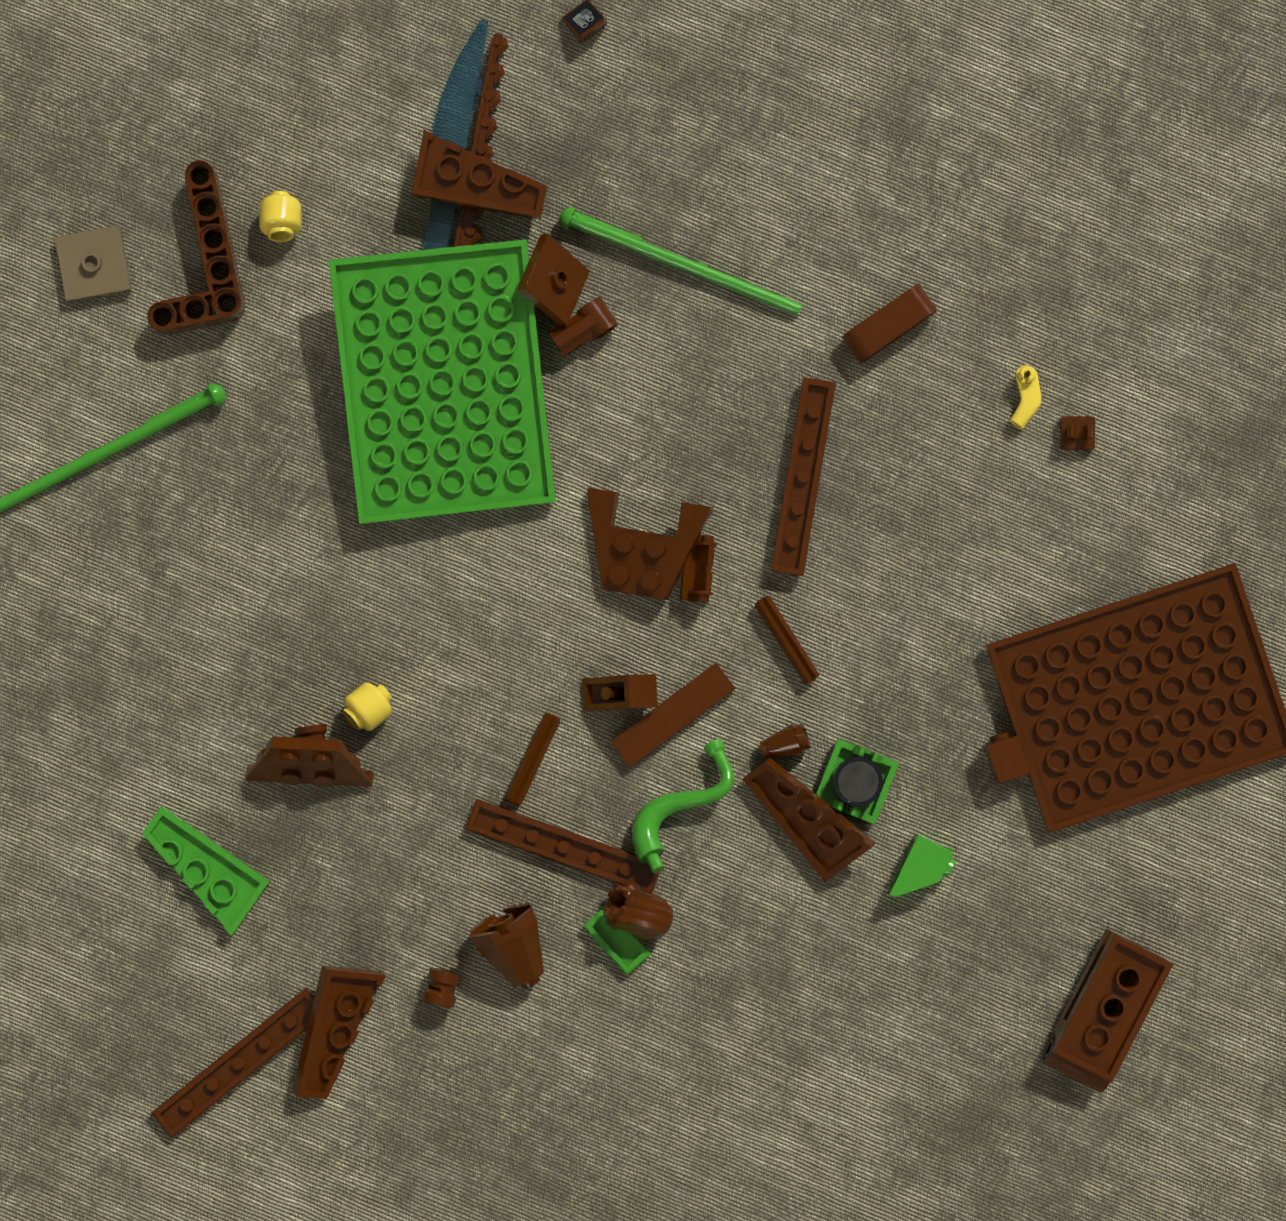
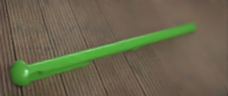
M575 207L564 209L559 216V224L565 231H568L571 226L798 316L802 304L710 268L703 262L692 261L644 242L640 236L576 212Z
M208 384V389L145 420L146 424L95 450L91 449L85 452L76 460L1 497L0 513L215 402L218 407H221L226 400L224 388L219 384Z

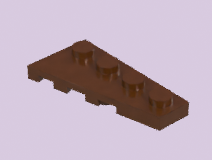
M424 130L412 187V196L541 220L547 192L546 185L514 170L497 165L492 160L462 149L457 144L450 141L447 142L436 137L435 134Z
M322 965L292 1093L295 1096L327 1099L345 1062L344 1054L349 1044H354L359 1033L357 1030L364 1013H369L374 1002L372 996L377 986H382L386 977L381 971Z

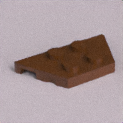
M274 736L268 741L266 748L257 754L256 763L247 766L246 780L283 782L288 785L308 783L317 784L322 787L332 785L372 787L374 777L371 770L363 771L360 768V759L355 754L350 753L340 740Z

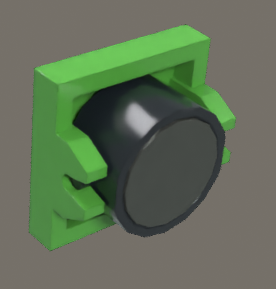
M837 739L817 788L816 795L832 808L876 824L899 763Z

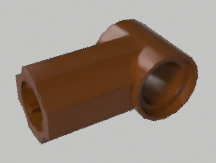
M597 297L581 307L576 312L577 314L570 318L568 325L558 326L548 332L563 357L580 348L588 341L603 337L618 326L616 319L601 297Z

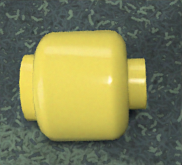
M274 191L260 202L259 228L264 235L268 236L269 240L287 242L292 240L301 231V203L298 199L290 196L288 192Z
M365 682L345 697V709L342 712L347 721L356 730L372 731L390 717L392 708L389 702L392 700V696L383 685L379 684L376 687L369 682Z

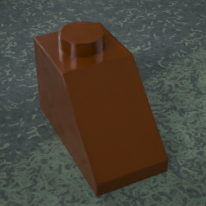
M656 674L582 679L583 711L658 707Z

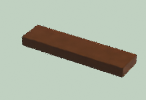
M715 663L658 705V707L651 710L612 739L611 742L631 767L736 688L719 665Z

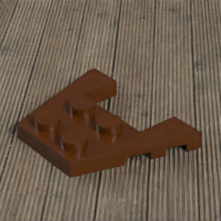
M588 488L587 495L602 590L668 600L687 564L688 556L701 536V531L707 519L713 513V507L682 502L677 535L671 536L615 527L619 492Z

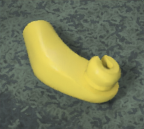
M1028 365L1020 367L1016 372L1020 403L1009 420L1011 424L1021 430L1027 425L1041 405L1038 374L1033 367Z

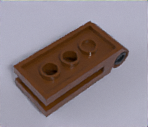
M1106 928L1053 1030L1056 1034L1050 1037L1043 1049L1041 1063L1102 1093L1109 1083L1113 1082L1173 963ZM1129 969V977L1125 981L1119 982L1121 972ZM1109 999H1114V1006L1110 1010L1104 1011L1105 1003Z

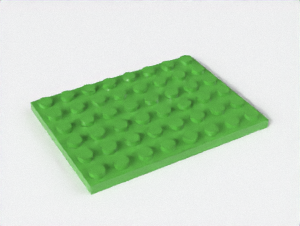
M527 239L329 260L359 524L556 502L534 304L517 290L529 262Z

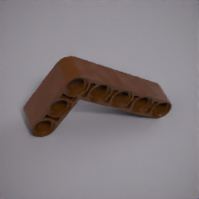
M203 160L193 161L187 166L185 180L209 291L154 303L148 310L147 319L149 324L163 335H172L233 322L240 319L245 312V300L219 178L213 167ZM200 171H207L210 173L208 181L202 185L195 184L194 178L196 174ZM208 202L216 204V211L213 215H201V209L204 204ZM214 234H221L223 236L222 244L217 248H209L208 239ZM222 265L228 266L230 268L228 277L224 280H216L214 278L215 270ZM225 298H236V307L232 311L223 312L221 310V303ZM195 304H202L204 306L203 315L198 319H191L189 316L190 308ZM163 311H171V322L165 326L158 325V315Z

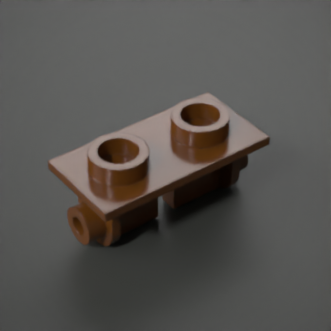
M701 535L688 556L687 564L681 577L680 600L709 603V596H713V592H711L713 572H711L714 561V549L717 547V543L714 542V536Z

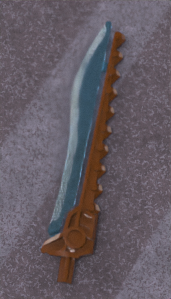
M482 19L461 51L446 82L436 113L433 134L466 150L476 94L481 95L471 153L478 156L481 155L490 160L494 156L492 146L485 142L498 127L496 120L489 116V113L501 102L499 91L496 92L493 86L505 75L503 65L497 62V58L509 46L506 38L500 34H494L491 39L484 81L479 80L489 28L487 20ZM431 200L430 218L424 250L448 247L456 204ZM461 205L454 247L475 245L483 237L481 227L478 228L474 223L486 210Z

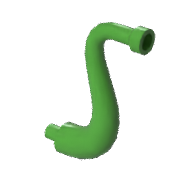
M721 739L712 740L704 746L708 757L713 758L721 774L719 784L709 789L662 795L644 805L636 815L632 826V842L639 862L648 863L652 873H659L665 868L660 859L664 852L659 840V828L662 822L675 812L714 803L725 797L732 789L734 774L732 766L724 753L726 747Z

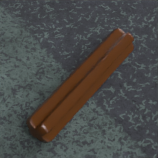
M765 596L755 603L757 611L803 683L809 684L819 677L817 669L771 597Z
M550 713L544 714L506 794L507 801L515 805L522 804L560 724L559 717Z

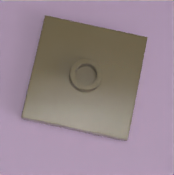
M119 225L54 237L66 302L70 303L132 291L122 231Z

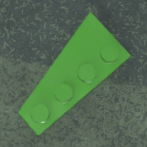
M164 806L159 808L142 833L165 861L181 876L185 884L201 899L211 914L221 922L224 929L231 936L234 935L271 882Z

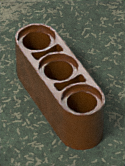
M918 283L842 336V339L859 363L862 364L928 319L938 310Z

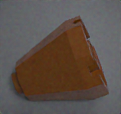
M529 902L503 909L505 915L496 918L495 914H493L470 930L471 939L476 949L514 987L522 986L523 989L537 984L540 981L539 976L544 973L537 919Z

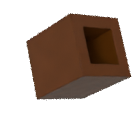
M1008 731L989 737L991 743L983 745L995 783H1002L1031 773L1018 735L1009 737Z

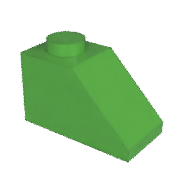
M915 834L887 893L898 897L938 883L943 876L948 878L956 860L952 859L954 852Z

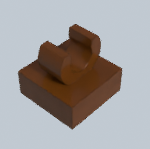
M1060 417V450L1093 451L1095 449V417Z

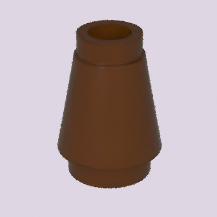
M792 723L765 740L760 741V747L765 760L769 757L775 759L802 755L804 750L811 748L803 724L795 726Z

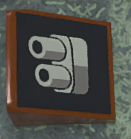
M590 0L583 1L562 17V20L580 44L607 26L606 18Z

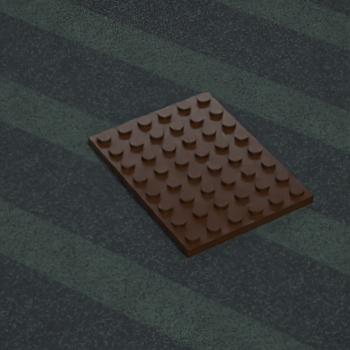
M1236 563L985 645L1014 734L1019 736L1031 772L1028 776L1048 833L1286 755V710Z

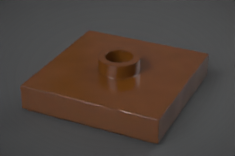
M542 234L537 241L517 290L556 324L565 326L569 323L590 270L552 236Z

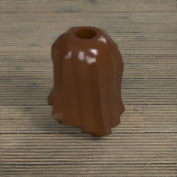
M617 883L609 891L608 897L610 900L607 906L604 907L603 914L607 917L606 925L610 926L613 930L621 929L642 940H654L664 936L669 931L674 915L673 909L664 898L643 892L633 883L629 885Z

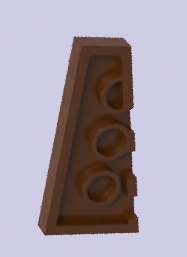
M770 757L742 779L824 882L876 844V842Z

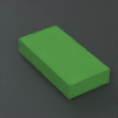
M603 907L583 927L620 969L628 975L651 952L638 937L621 929L613 930L610 926L606 925L607 917L603 914Z

